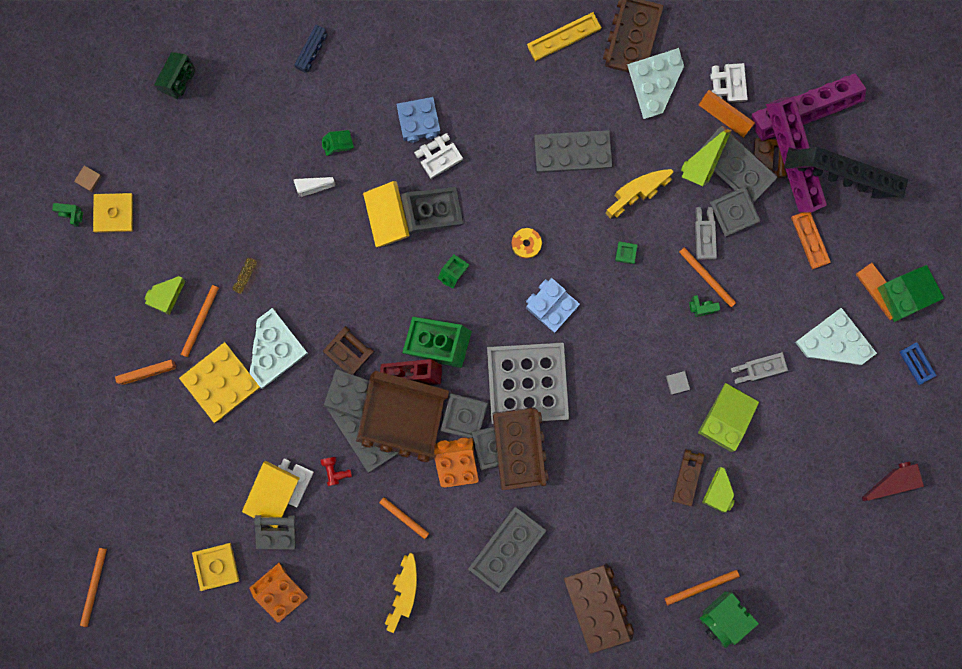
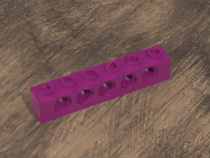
M855 73L832 83H827L819 88L809 90L801 95L794 96L802 124L805 125L864 102L866 88ZM767 108L752 113V121L755 122L753 128L760 140L764 141L774 137L775 133Z
M794 96L780 98L766 104L784 165L789 147L794 149L810 148ZM808 167L806 171H799L798 168L786 169L799 212H813L827 206L819 177L813 175L814 167Z

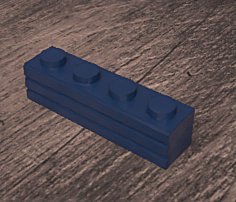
M318 25L314 26L294 64L295 68L305 73L307 70H310L312 60L316 59L317 51L322 48V41L326 40L328 36L325 28Z

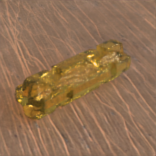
M248 257L246 259L245 267H242L236 279L237 283H234L232 288L238 294L243 293L244 285L247 284L253 272L252 269L257 264V261Z

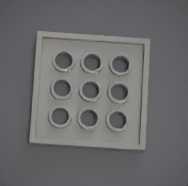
M564 343L487 347L492 424H494L492 413L527 408L523 403L527 397H531L534 400L535 404L533 407L538 412H541L542 421L569 420ZM543 358H548L551 361V366L547 369L540 365V361ZM524 359L532 362V367L528 370L523 369L521 366V362ZM506 360L513 363V368L510 371L502 368V363ZM544 377L551 378L553 382L551 387L546 388L542 385L541 381ZM526 378H530L533 381V387L530 389H526L522 385V381ZM507 379L514 382V388L511 390H506L503 387V382ZM544 397H552L554 404L551 407H546L543 404ZM511 398L515 401L513 409L505 407L504 402L506 399Z

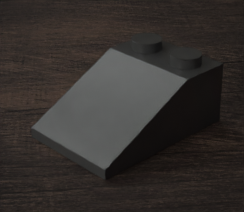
M456 187L407 192L400 196L409 234L463 224Z

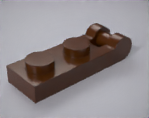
M684 450L672 502L692 506L704 460L703 453L698 452V454H695L691 450ZM689 460L695 461L694 467L688 466Z

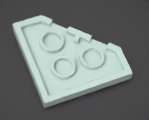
M679 48L627 64L643 119L664 112L684 67Z
M273 308L257 319L250 375L263 389L308 354Z
M842 308L838 309L795 342L807 358L862 365L877 354Z

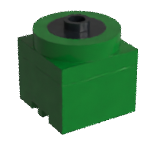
M727 591L703 610L704 614L699 617V620L707 629L705 632L712 640L716 639L725 649L731 644L736 645L758 625V622L752 615L746 612V608L740 605V601L733 593Z

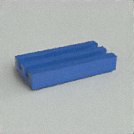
M917 342L899 352L918 385L937 376ZM912 349L916 350L930 375H926ZM906 352L909 353L910 357L912 358L913 362L915 363V365H916L917 369L919 370L920 374L922 375L923 379H921L920 375L918 374L917 370L915 369L913 363L911 362V360H910V358L908 357V355H907Z

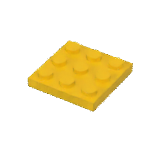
M225 342L179 378L214 423L218 422L261 388Z

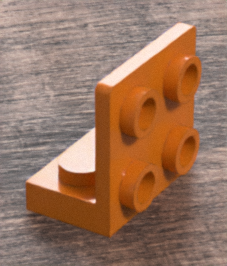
M280 563L275 565L249 588L253 598L276 622H280L308 598L303 590L288 576L285 568Z

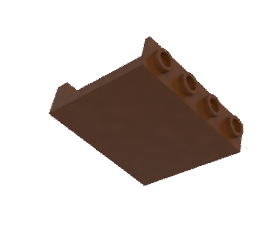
M374 371L370 375L356 442L361 443L363 447L373 448L375 446L379 447L382 452L391 453L394 451L398 452L399 456L409 458L414 456L417 457L418 461L429 462L436 458L433 452L443 403L448 398L449 390Z

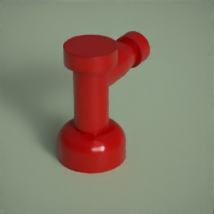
M336 457L320 460L321 465L326 467L328 486L339 484L340 479L352 477L350 469L340 472L334 471L333 465L336 464Z

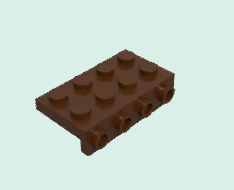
M646 0L618 1L617 7L620 8L619 14L615 13L612 25L616 26L614 32L610 31L607 41L611 43L610 48H605L603 59L606 60L605 67L630 73L627 64L650 57L664 5Z
M532 407L492 413L501 490L538 485L546 486L548 471L544 469L546 453L545 450H542L544 434L543 431H540V423H542L541 412Z
M607 563L564 578L590 654L629 642L633 639L634 635L633 626L631 623L628 624L626 618L628 616L626 606L621 604L619 598L621 597L618 585L615 586L613 578H615L613 569L608 567Z

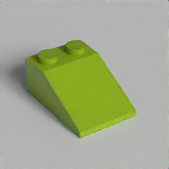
M732 130L722 131L693 157L685 161L681 169L684 172L682 177L701 186L708 184Z
M725 383L698 433L730 452L736 451L759 402Z

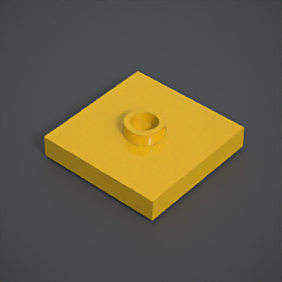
M94 194L93 232H133V194Z
M231 543L192 552L200 591L240 581Z

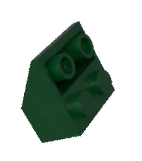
M175 52L170 53L154 84L157 90L177 100L180 95L182 96L185 93V84L188 79H192L195 73L194 65L188 55Z

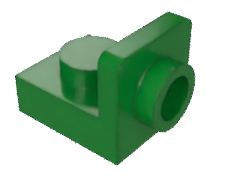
M53 203L52 211L62 218H70L71 215L70 224L74 227L79 226V222H82L83 219L81 208L77 205Z
M453 254L441 269L438 279L444 285L453 289L457 281L468 269L469 264Z
M698 295L691 298L692 301L689 302L690 311L695 314V317L714 314L720 311L719 302L706 301L701 303L702 306H700Z

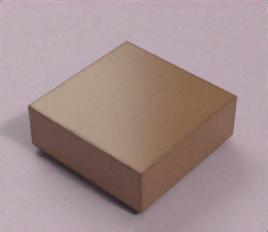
M84 166L74 182L92 192L102 176Z

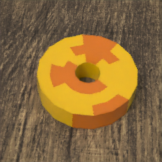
M523 228L514 234L511 244L517 256L528 259L533 258L539 253L542 241L538 232L530 228ZM525 240H528L530 242V245L524 246L523 242Z

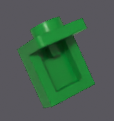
M349 130L329 132L322 138V147L325 150L326 156H330L334 152L349 151L354 148Z

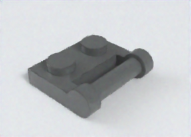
M255 515L256 549H295V516L262 517V515ZM262 525H288L289 528H262Z

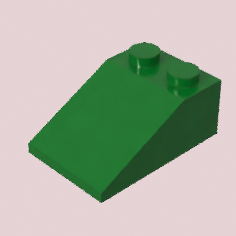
M927 265L899 276L877 288L893 318V322L944 299Z
M412 317L402 353L462 368L472 331L459 324Z

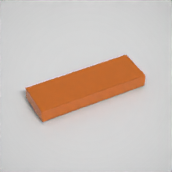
M710 90L707 91L699 103L700 107L743 138L755 123Z
M803 212L792 216L791 219L812 270L831 263L811 212Z
M870 263L856 273V276L888 319L891 320L893 318L877 289L887 282L874 264Z
M168 360L115 376L118 384L125 385L176 369L175 361Z

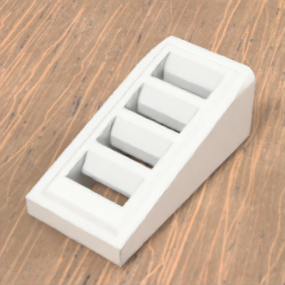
M333 177L294 179L297 192L301 197L335 186Z

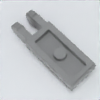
M696 207V260H715L717 257L716 230L712 207L707 209L708 221H702L701 207Z
M783 352L731 368L732 373L747 369L749 375L735 379V384L749 380L754 381L788 371Z

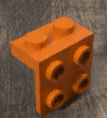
M460 438L454 441L444 440L435 443V463L441 487L445 488L478 482L479 477L474 458L473 438Z

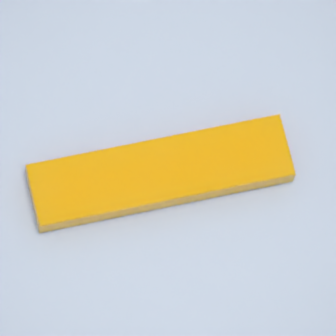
M594 12L528 43L527 47L536 62L600 31L602 27Z

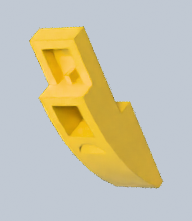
M673 170L651 172L624 185L615 193L618 201L607 209V216L610 219L614 215L616 218L625 211L624 207L628 203L632 205L639 199L638 195L643 200L647 197L651 199L657 194L659 186L663 185L665 187L672 180Z
M409 553V556H404L400 565L404 567L401 575L397 573L393 585H396L394 590L400 592L401 596L396 595L392 605L396 607L394 613H389L385 625H388L387 631L392 633L395 632L401 615L409 618L414 604L417 587V568L413 553Z

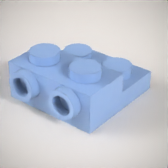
M551 278L549 281L545 279L538 287L540 292L537 295L533 293L527 299L528 305L526 309L555 333L580 304Z

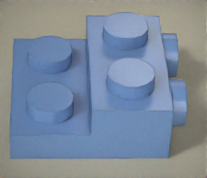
M433 97L397 104L404 141L414 143L419 141V138L434 139L437 135H440Z

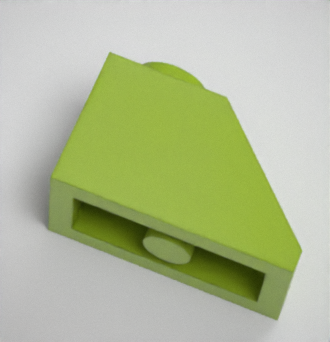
M178 276L154 285L152 290L149 289L145 296V304L170 315L186 280Z
M719 467L702 503L722 513H726L727 510L730 511L733 507L734 493L725 469Z

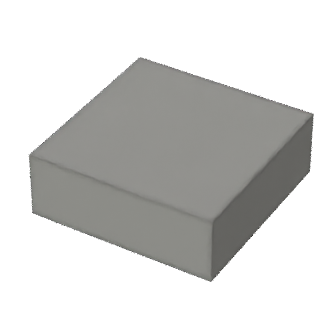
M685 371L666 376L671 395L690 390Z

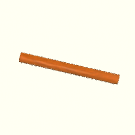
M685 247L679 251L730 307L736 304L735 300Z
M211 286L180 355L188 358L219 287Z
M99 548L80 626L88 627L107 551L104 548Z
M734 570L664 599L668 606L740 576L738 571Z

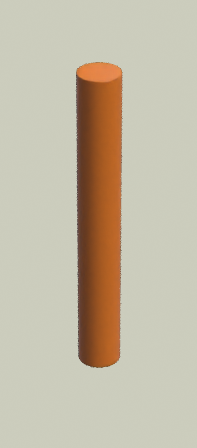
M385 497L379 502L423 539L429 535V532Z

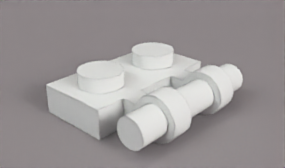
M744 63L726 64L724 66L725 72H719V66H712V74H710L714 89L712 92L721 99L722 96H727V103L746 102L747 89ZM720 80H725L726 88H721Z
M447 133L442 136L438 135L434 138V141L420 146V149L414 152L417 158L423 155L427 158L421 162V165L430 179L463 160L454 143L448 146L445 145V142L450 140ZM437 147L441 149L433 155L430 153V151Z
M283 459L278 467L300 477L289 502L290 505L298 507L314 472L297 464L292 471L288 469L291 461Z

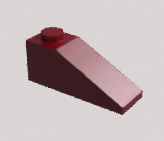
M432 359L381 364L380 372L426 385L441 384L442 365Z
M910 461L900 463L899 468L893 469L862 496V500L868 501L924 487L918 464L911 465Z

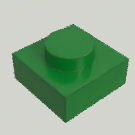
M618 242L615 261L634 264L637 245Z

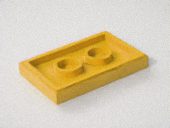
M396 181L363 193L376 247H383L410 236Z
M264 461L242 512L255 518V515L283 517L300 477ZM269 525V526H271V527H273V528H278L279 525Z

